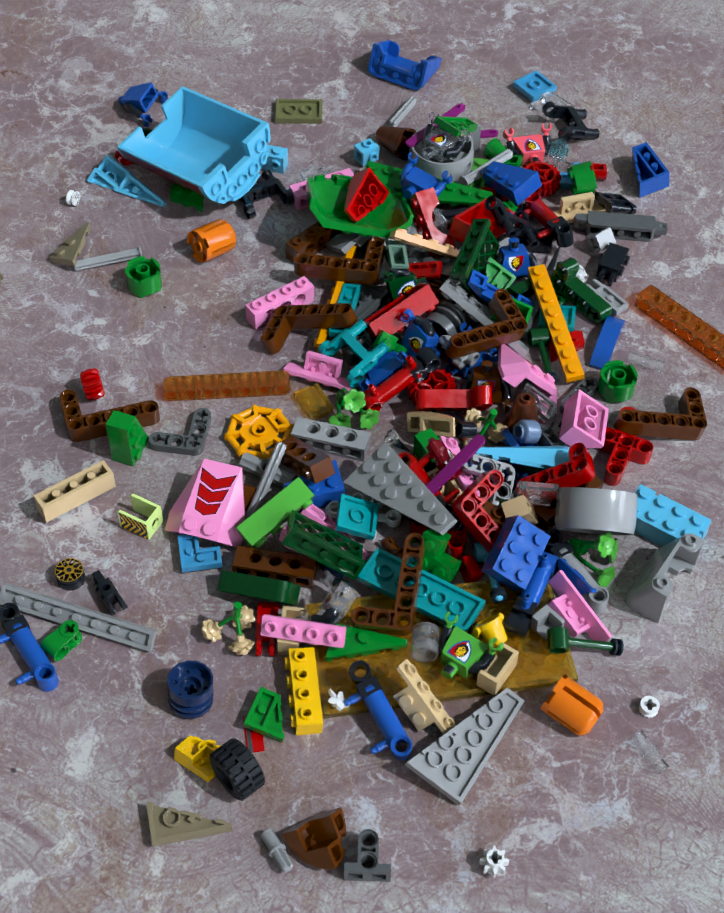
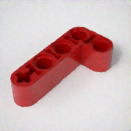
M481 385L473 389L416 390V410L466 411L474 407L476 410L485 411L492 406V387Z
M575 443L569 449L570 461L520 479L516 484V489L520 495H524L532 503L557 494L558 488L577 487L586 484L595 477L593 459L583 443Z

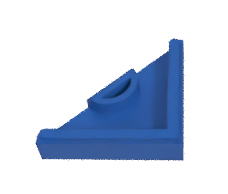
M558 559L559 571L562 570L581 595L596 593V589L592 588L585 581V578L567 563L566 559Z

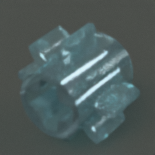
M557 139L551 143L550 153H553V157L556 159H563L565 156H568L570 145H567L564 139Z

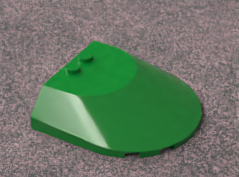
M324 174L314 176V180L312 177L307 179L306 193L309 208L324 228L342 230L346 234H352V232L359 233L363 237L371 235L389 238L391 231L397 230V228L405 230L412 225L414 215L406 198L400 193L392 194V189L387 186L385 187L389 194L384 203L354 223L344 211L352 176L332 174L331 178H325Z

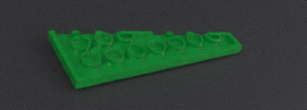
M372 161L367 162L364 169L369 167L384 186L392 189V194L400 193L403 195L401 191L402 185L400 184V176L403 169ZM451 182L450 184H445L446 187L437 198L439 200L438 205L440 203H448L451 206L463 204L472 207L489 196H493V192Z

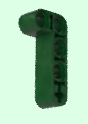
M570 257L556 266L551 278L552 286L594 323H600L611 316L613 312L612 307L576 277L579 264L576 259Z
M220 570L216 590L220 592L275 601L291 606H297L301 589L300 585L291 582Z

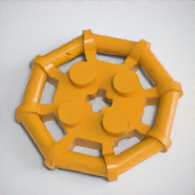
M253 404L252 407L230 416V423L227 432L224 434V440L229 442L238 457L241 458L244 453H250L264 460L270 458L274 449L271 448L266 451V448L290 437L294 425L287 420L281 409L266 408ZM278 419L281 424L278 425L275 420ZM237 425L242 426L240 430H235ZM279 432H284L283 439L278 437ZM241 438L244 443L240 446L236 439Z

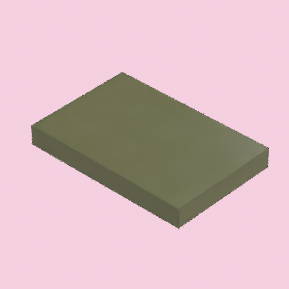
M276 99L275 123L322 124V99Z

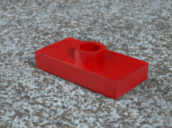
M442 262L409 263V270L416 275L417 279L426 277L427 280L441 279Z

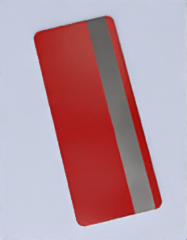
M247 715L243 716V723L245 722ZM244 727L246 746L251 753L265 751L263 735Z

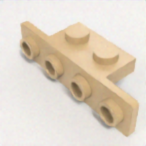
M593 192L561 197L559 210L553 212L558 217L562 216L567 223L575 222L574 216L577 213L588 214V211L606 212V210L599 203L593 204L595 196Z
M408 659L399 664L396 670L408 686L400 690L393 697L418 732L435 722L443 735L456 726L455 721L443 709L442 703L430 691L429 685L422 680L417 673L416 667Z

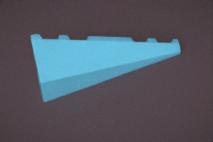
M110 155L105 156L99 167L94 168L87 179L90 183L161 207L167 204L165 200Z
M568 446L481 447L475 453L494 460H507L511 463L546 469L570 461V447Z

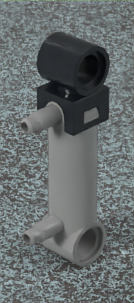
M546 530L545 533L551 537L544 552L558 556L559 559H566L567 563L573 569H576L592 588L596 589V593L582 594L581 596L595 614L603 613L607 608L609 600L608 590L605 587L599 586L574 555L575 550L567 540L562 542V534L558 530Z

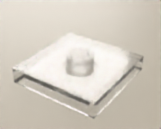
M520 481L512 493L511 499L524 495L532 505L550 506L559 492V485Z

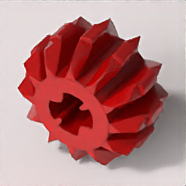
M90 368L81 372L80 378L86 398L90 401L104 397L105 391L99 371L96 368Z

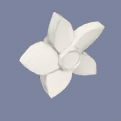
M328 690L331 697L327 702L332 703V707L339 711L349 707L344 703L346 699L343 698V692L340 691L336 695L333 690Z

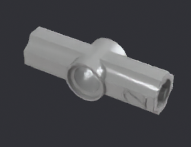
M244 453L239 467L259 476L261 480L269 458L263 460L250 453ZM278 467L272 483L283 487L284 484L297 479L298 475Z

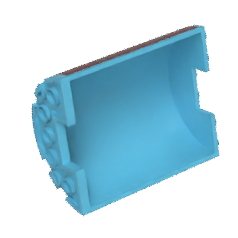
M182 86L161 105L165 119L145 137L142 128L138 127L117 146L121 155L128 161L207 199L224 204L230 200L236 201L244 196L260 177L259 171L262 164H266L269 154L267 152V145L270 142L269 124L263 120Z

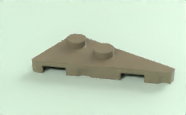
M89 222L83 224L70 238L65 240L64 244L54 251L49 257L52 263L70 266L77 264L76 257L81 255V250L86 243L85 235L90 233L91 227Z
M146 802L153 847L233 831L232 823H227L225 820L217 818L212 820L202 817L201 814L185 810L179 811L169 806L167 809L155 806L152 802Z

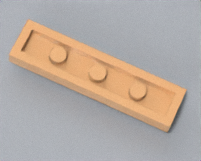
M397 228V230L391 231L389 239L441 256L457 258L459 250L454 249L452 245L438 244L439 241L434 239L425 240L422 235H410L404 229Z

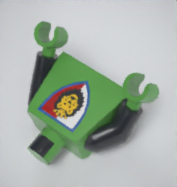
M450 611L445 614L447 624L443 626L438 639V653L441 656L440 663L445 666L441 670V674L447 679H452L455 673L463 678H467L470 674L479 673L480 670L485 671L495 658V652L502 651L504 644L501 642L497 648H494V643L497 641L495 637L490 639L488 646L457 626L453 629L452 625L458 622L459 617L456 614L454 621L450 622L448 619Z

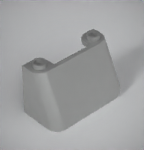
M687 533L658 548L627 592L625 598L627 606L659 623L664 614L663 610L668 595L673 587L672 581L665 576L666 573L670 572L677 576L680 571L687 570L691 574L696 566L704 539Z

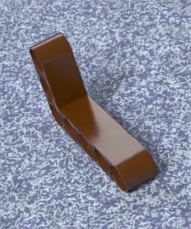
M380 237L370 239L364 260L299 253L294 256V271L300 277L305 276L308 278L373 285L378 282L385 256V243Z
M497 289L489 302V307L498 322L452 335L445 348V352L449 357L459 358L521 339L528 324L508 291Z
M349 303L283 305L274 310L261 335V341L269 354H276L282 349L291 329L349 328L358 319Z
M688 387L684 390L678 402L680 414L623 409L619 412L613 428L636 436L695 441L700 439L706 429L707 419L700 392L693 387Z
M64 390L60 394V402L69 438L73 442H82L108 436L106 422L114 410L136 416L142 427L155 425L160 421L159 406L153 400L82 415L75 391Z
M411 533L405 539L394 610L357 607L351 613V619L356 628L398 636H407L413 631L425 554L424 540L420 534ZM413 543L420 544L417 548L410 547ZM410 562L417 563L414 567L407 566ZM408 581L414 582L411 587L404 586ZM404 601L411 602L407 607L401 606ZM358 617H367L365 621L357 622ZM381 618L387 619L385 624L380 625L377 623ZM400 621H408L405 627L398 626Z

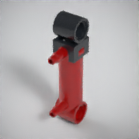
M532 193L525 199L526 210L523 211L527 212L530 216H534L545 227V230L537 233V238L549 236L562 248L569 247L574 243L572 226L567 224V221L562 216L558 217L541 200L539 193Z
M430 347L422 348L418 351L416 357L414 355L407 356L406 361L403 362L405 366L377 387L373 384L368 385L369 390L363 392L365 394L364 400L366 401L363 410L372 409L379 412L384 403L414 381L419 383L428 376L427 373L437 370L441 364L439 357Z
M407 452L398 454L406 464L409 461L408 467L425 485L431 481V478L423 469L432 458L429 452L421 459ZM457 488L449 492L445 497L439 490L434 494L458 521L448 530L450 532H456L462 526V522L453 512V505L451 503L460 493Z

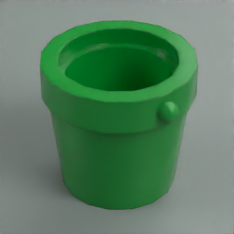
M494 138L486 145L483 154L487 158L492 159L507 150V148L500 140Z

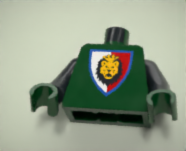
M393 268L388 272L383 271L382 273L385 278L383 282H386L390 302L402 294L407 298L408 296L405 292L418 283L428 284L426 277L417 279L416 275L409 269Z

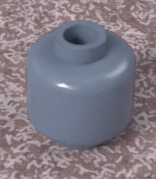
M519 420L513 428V436L519 444H535L540 440L542 434L540 424L536 420Z

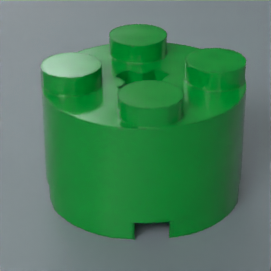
M591 161L570 165V168L567 169L568 178L572 180L570 190L573 195L589 192L595 194L597 192L595 190L597 188L594 170H590Z
M139 256L127 263L125 268L127 287L138 298H144L162 289L160 264L156 259H145V256Z
M612 360L604 365L600 372L597 389L607 403L624 402L632 398L638 377L636 369L631 364L629 366L623 364L621 360Z

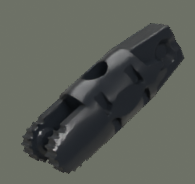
M99 570L92 573L95 582L93 588L111 616L116 614L113 605L117 602L122 610L128 608L109 577L105 579Z

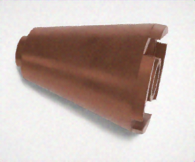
M381 126L376 131V139L399 159L408 160L409 147L406 146V141L413 136L416 130L405 127Z
M520 393L516 397L503 421V425L509 427L512 435L513 428L519 420H536L539 423L535 397L530 393Z

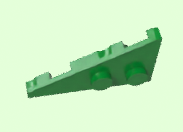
M336 623V625L346 627L345 645L343 648L329 646L325 661L331 662L333 658L345 656L349 659L355 656L372 655L379 653V650L391 649L392 651L400 650L407 647L408 640Z

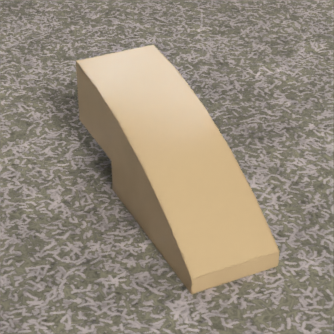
M426 411L407 413L408 432L419 433L431 428L437 436L455 437V417Z

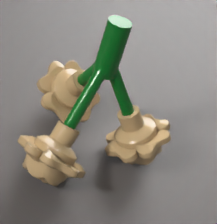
M474 407L466 410L464 418L476 423L477 428H480L481 422L485 421L480 435L483 436L488 426L491 425V429L487 431L488 439L494 441L495 444L503 442L502 440L505 437L501 431L505 428L509 429L508 426L503 425L501 422L497 425L494 423L493 420L498 413L496 409H491L487 417L481 416V411L476 410ZM465 440L463 445L466 446L470 441Z
M235 602L232 614L221 622L213 621L211 618L202 622L203 627L201 630L204 638L212 642L220 640L222 638L221 629L223 625L233 620L232 625L237 628L236 640L232 642L229 649L235 652L236 655L248 654L255 643L251 639H246L242 630L251 628L252 623L256 621L253 616L254 610L248 609L246 605L242 607L241 602Z

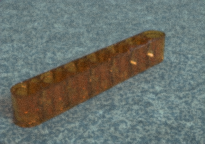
M286 371L170 376L164 378L162 382L163 398L167 401L286 395L291 390L290 375Z

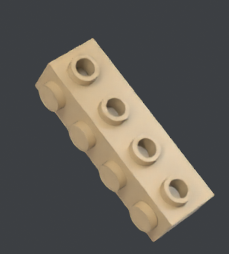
M102 460L33 495L37 510L47 523L116 487L114 474L106 462Z

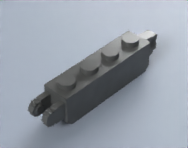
M588 211V214L577 213L574 216L575 222L573 224L575 230L586 231V235L599 233L610 227L615 239L642 242L652 241L654 235H666L668 229L667 223L655 221V216Z

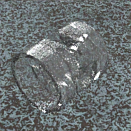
M421 622L412 627L411 657L420 662H431L438 658L440 630L437 625Z

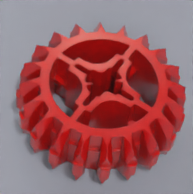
M540 160V162H528L527 165L524 164L522 166L525 169L538 171L542 186L534 193H539L545 198L546 195L550 197L551 194H555L560 188V171H558L557 167H553V164L542 163Z
M437 369L434 372L427 373L428 376L419 383L414 381L407 387L409 400H412L413 405H416L415 391L420 389H457L455 379L451 377V373H446L445 369Z

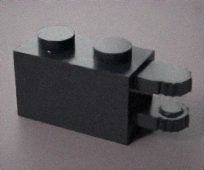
M609 243L598 264L597 281L602 282L603 279L608 280L607 285L612 286L613 282L616 283L618 277H622L625 269L624 265L627 266L630 261V256H628L629 248Z

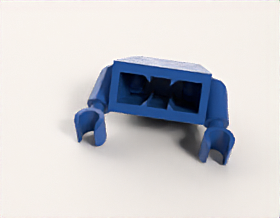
M412 152L408 154V164L405 165L400 176L403 196L406 199H410L414 193L434 187L438 197L446 187L445 184L452 182V174L447 177L448 172L444 171L442 173L443 180L441 181L416 166L412 167V165L417 164L418 155L415 159H411Z
M403 350L400 352L387 351L378 359V364L365 374V379L358 383L361 390L364 392L366 389H369V384L377 387L403 367V362L406 361V353Z

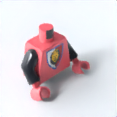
M544 123L542 124L541 131L544 133V136L542 134L512 138L514 134L513 128L509 129L510 134L505 129L502 135L507 139V148L513 152V155L523 156L522 166L524 164L527 165L528 162L533 163V161L540 162L541 160L543 163L544 157L548 155L550 150L549 132L552 125L549 123V129H545Z

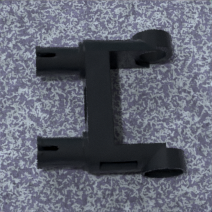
M552 101L546 102L542 106L545 116L548 118H561L566 124V127L558 132L561 142H568L571 139L599 138L600 131L596 128H587L582 119L587 117L586 109L555 105ZM550 107H553L551 111L547 112Z
M270 170L262 172L261 176L265 181L254 184L244 196L238 199L243 205L248 219L256 216L253 202L278 195L286 205L295 203L292 191L290 189L287 190L281 181L273 176Z
M489 196L486 199L485 209L491 212L498 226L504 229L507 237L513 238L518 236L525 239L531 249L539 245V240L534 235L535 230L529 221L527 212L518 210L514 215L506 210L499 198ZM495 201L494 207L491 208L492 202Z

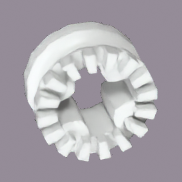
M69 190L66 196V203L77 206L78 202H80V192Z
M652 696L643 697L639 705V712L644 717L653 718L658 713L659 701ZM650 703L651 707H653L652 710H648L646 704Z

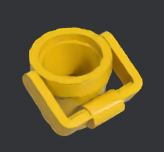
M500 612L480 621L475 625L471 635L478 640L483 638L488 646L490 639L494 637L497 638L494 647L498 646L500 642L504 643L508 638L502 624L504 620L503 614Z

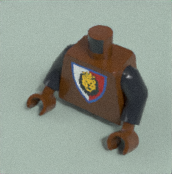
M485 360L482 362L481 367L473 368L472 373L468 374L460 384V389H473L481 385L491 386L492 403H502L504 400V413L506 405H513L510 403V399H512L510 384L502 379L499 369L493 368L491 361Z

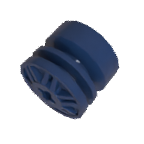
M190 660L178 663L171 669L167 680L170 709L177 716L184 719H195L205 715L213 705V675L211 670L201 662Z

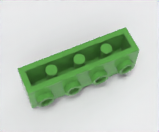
M298 477L237 526L236 531L251 548L255 546L259 548L267 541L265 539L270 534L275 535L282 529L281 525L289 520V514L292 510L298 512L302 508L303 510L309 508L313 504L314 494Z

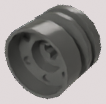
M448 301L439 302L436 308L425 317V319L431 321L439 338L442 335L452 336L461 333V323L466 322L467 324L466 316L462 310ZM438 342L436 348L443 349L440 343Z

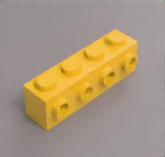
M314 647L289 649L288 657H284L285 670H289V676H286L287 689H291V695H288L289 708H293V714H290L291 728L295 727L296 736L322 733L323 718Z

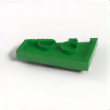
M436 116L434 123L439 125V129L448 131L455 137L476 131L478 124L467 117Z

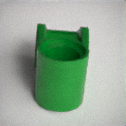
M73 620L63 622L61 626L46 636L41 642V648L55 661L62 660L72 649L81 643L82 634L79 631L77 622Z

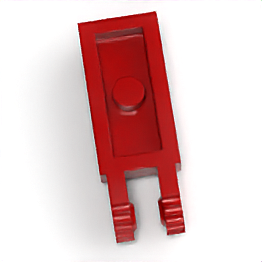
M258 602L255 634L256 656H261L262 642H270L268 653L269 656H274L277 638L262 636L261 624L264 614L278 616L279 603Z

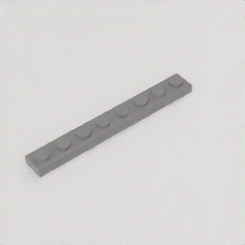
M2 584L0 592L1 605L14 603L20 611L61 624L65 621L73 620L77 622L80 630L150 652L153 650L157 634L155 629L13 584Z

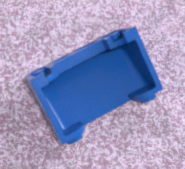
M385 40L373 43L368 70L373 76L413 90H419L425 86L439 69L442 58L432 55L418 63L400 57L398 43Z

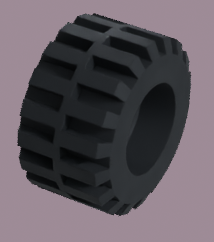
M231 738L210 753V763L217 778L224 788L239 801L245 800L265 785L264 773L251 751L239 740Z

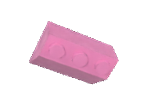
M579 389L565 402L559 439L569 446L575 443H583L586 448H602L605 441L609 409Z

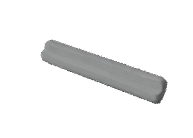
M411 96L389 120L388 125L396 127L417 104V99Z

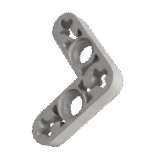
M474 454L470 458V463L473 464L468 467L466 462L461 467L462 471L477 476L485 472L483 470L484 463H488L492 470L496 469L501 473L507 470L506 472L509 476L505 478V481L500 486L506 490V496L501 497L496 491L491 496L490 503L498 506L499 501L503 503V501L511 500L515 479V469L512 465Z

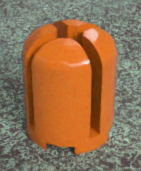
M217 219L187 234V245L191 244L194 252L192 256L198 262H207L232 251L236 246V234L233 227L226 220Z
M564 674L547 698L548 700L540 708V710L575 735L583 736L590 732L603 713L604 703L600 698Z

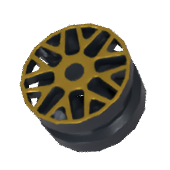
M67 558L60 561L55 567L56 580L62 589L73 591L84 584L86 576L83 565L79 560Z

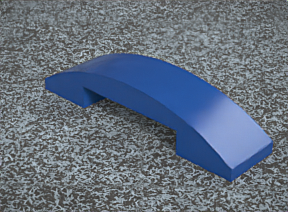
M473 269L467 284L479 297L489 303L495 291L499 288L489 284L487 276ZM518 294L517 297L511 295L512 298L532 307L534 305V301L521 294Z
M612 316L606 318L589 367L601 370L607 362L611 361L612 353L625 320Z

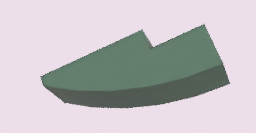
M386 240L385 258L389 268L409 269L406 246L402 242Z

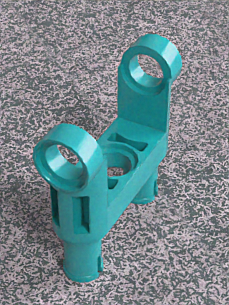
M361 318L349 329H344L331 341H324L318 348L319 354L333 356L344 345H347L359 357L361 362L349 371L350 374L346 378V382L352 388L357 387L358 383L363 380V376L378 364V359L390 350L384 344V341H381L372 351H367L356 340V336L368 328Z

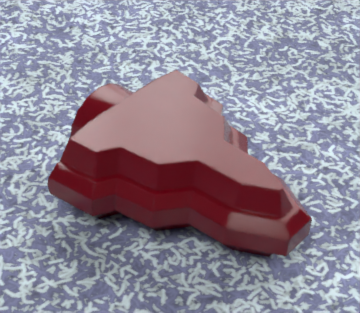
M435 438L428 439L426 449L439 471H441L456 455L450 449H447L441 440H436ZM461 468L448 481H453L462 473Z

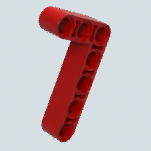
M496 469L480 474L454 501L452 506L455 515L488 553H490L501 529L481 506L503 484V474ZM490 476L493 479V483H491L489 480ZM477 489H478L479 492H480V497L477 496V493H476V490H477ZM463 503L467 505L466 511L463 508ZM477 518H478L479 521H480V525H479V526H478L477 523H476V519H477ZM490 533L492 534V537H493L492 541H491L490 538H489V534H490Z

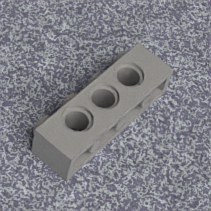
M297 417L291 432V436L323 453L363 462L370 446V432L308 418Z

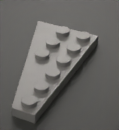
M451 276L440 287L441 294L447 299H453L456 302L455 305L460 310H466L470 313L469 317L475 322L480 321L484 326L497 323L491 320L492 314L475 298L471 296L468 298L466 296L467 292L462 286H455L453 284L454 279ZM521 340L508 343L514 351L523 357L529 352V348Z
M384 442L343 481L347 486L406 515L441 535H444L458 522L387 442Z
M506 688L404 765L454 803L460 805L524 703V700Z

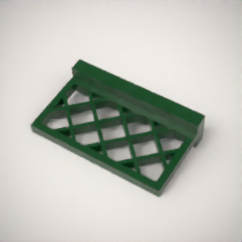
M489 218L473 219L450 272L451 277L459 279L469 296L476 300L479 296L469 287L466 279L469 280L473 269L477 272L480 269V273L485 275V256L486 262L489 257L494 260L500 247L490 230L491 221Z
M294 510L290 512L287 534L282 544L356 580L365 566V560L362 559L363 545Z

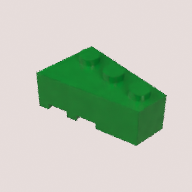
M114 410L106 422L112 460L134 467L136 461L140 460L149 437L136 416Z

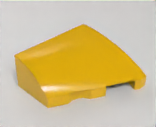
M189 735L175 748L174 760L209 783L216 776L212 769L209 755L220 746L216 745L214 740H202L199 737Z

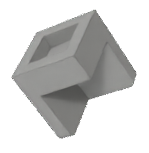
M610 227L599 233H591L585 236L591 252L606 249L610 242L616 243Z
M546 604L532 616L530 628L547 642V629L564 627L565 620Z

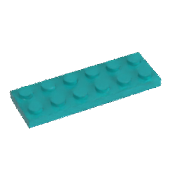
M377 548L358 575L357 581L396 600L402 559L381 548ZM409 563L407 566L414 567L415 565ZM422 569L416 611L443 625L447 624L445 614L450 611L448 618L450 622L454 621L456 614L459 617L458 622L453 624L452 628L454 629L457 626L468 633L484 608L486 601ZM408 581L404 586L411 587L414 582ZM404 601L402 604L409 606L411 602Z

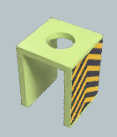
M132 493L130 497L133 510L149 518L145 522L119 510L117 513L120 526L150 540L163 523L161 506Z

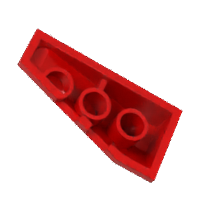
M369 167L354 174L349 183L344 211L354 223L384 203L389 194L387 188Z

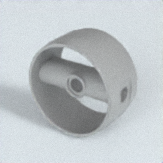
M423 126L420 129H418L413 135L421 131L426 126ZM438 129L432 136L447 134V141L444 145L439 146L434 143L432 147H425L421 141L416 146L409 147V153L412 152L411 159H415L418 155V162L412 165V167L416 166L436 178L442 179V173L447 171V177L452 174V182L460 184L459 177L467 175L472 170L474 145L468 133L455 137L448 131ZM459 140L465 144L457 157L447 159L441 154L443 147L454 148ZM427 148H431L433 152L428 154V152L424 150H426Z
M558 488L555 529L591 534L610 532L611 535H634L638 507L637 494L599 488Z

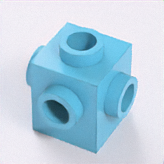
M370 138L354 145V158L362 166H365L368 161L374 162L379 159L380 148Z

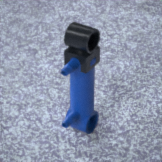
M543 552L526 590H522L520 596L515 601L505 625L506 632L522 638L526 637L532 616L536 613L549 579L557 566L558 556Z
M14 603L3 604L0 607V621L6 633L0 635V644L10 640L30 670L15 679L16 684L20 685L34 678L40 690L44 692L54 690L59 684L55 666L50 663L33 635L23 614H20L18 606Z
M363 660L353 662L349 673L352 682L356 685L357 693L349 696L344 700L346 706L362 700L384 737V740L370 748L371 753L375 754L389 747L396 759H408L413 753L412 741L385 696L376 676H372L370 665ZM363 669L366 671V675L360 678L355 676V672ZM405 743L408 748L405 752H398L395 749L396 745Z

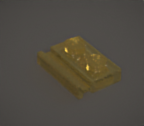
M315 383V386H308L294 392L295 400L308 419L317 420L327 416L330 412H335V407L318 383Z

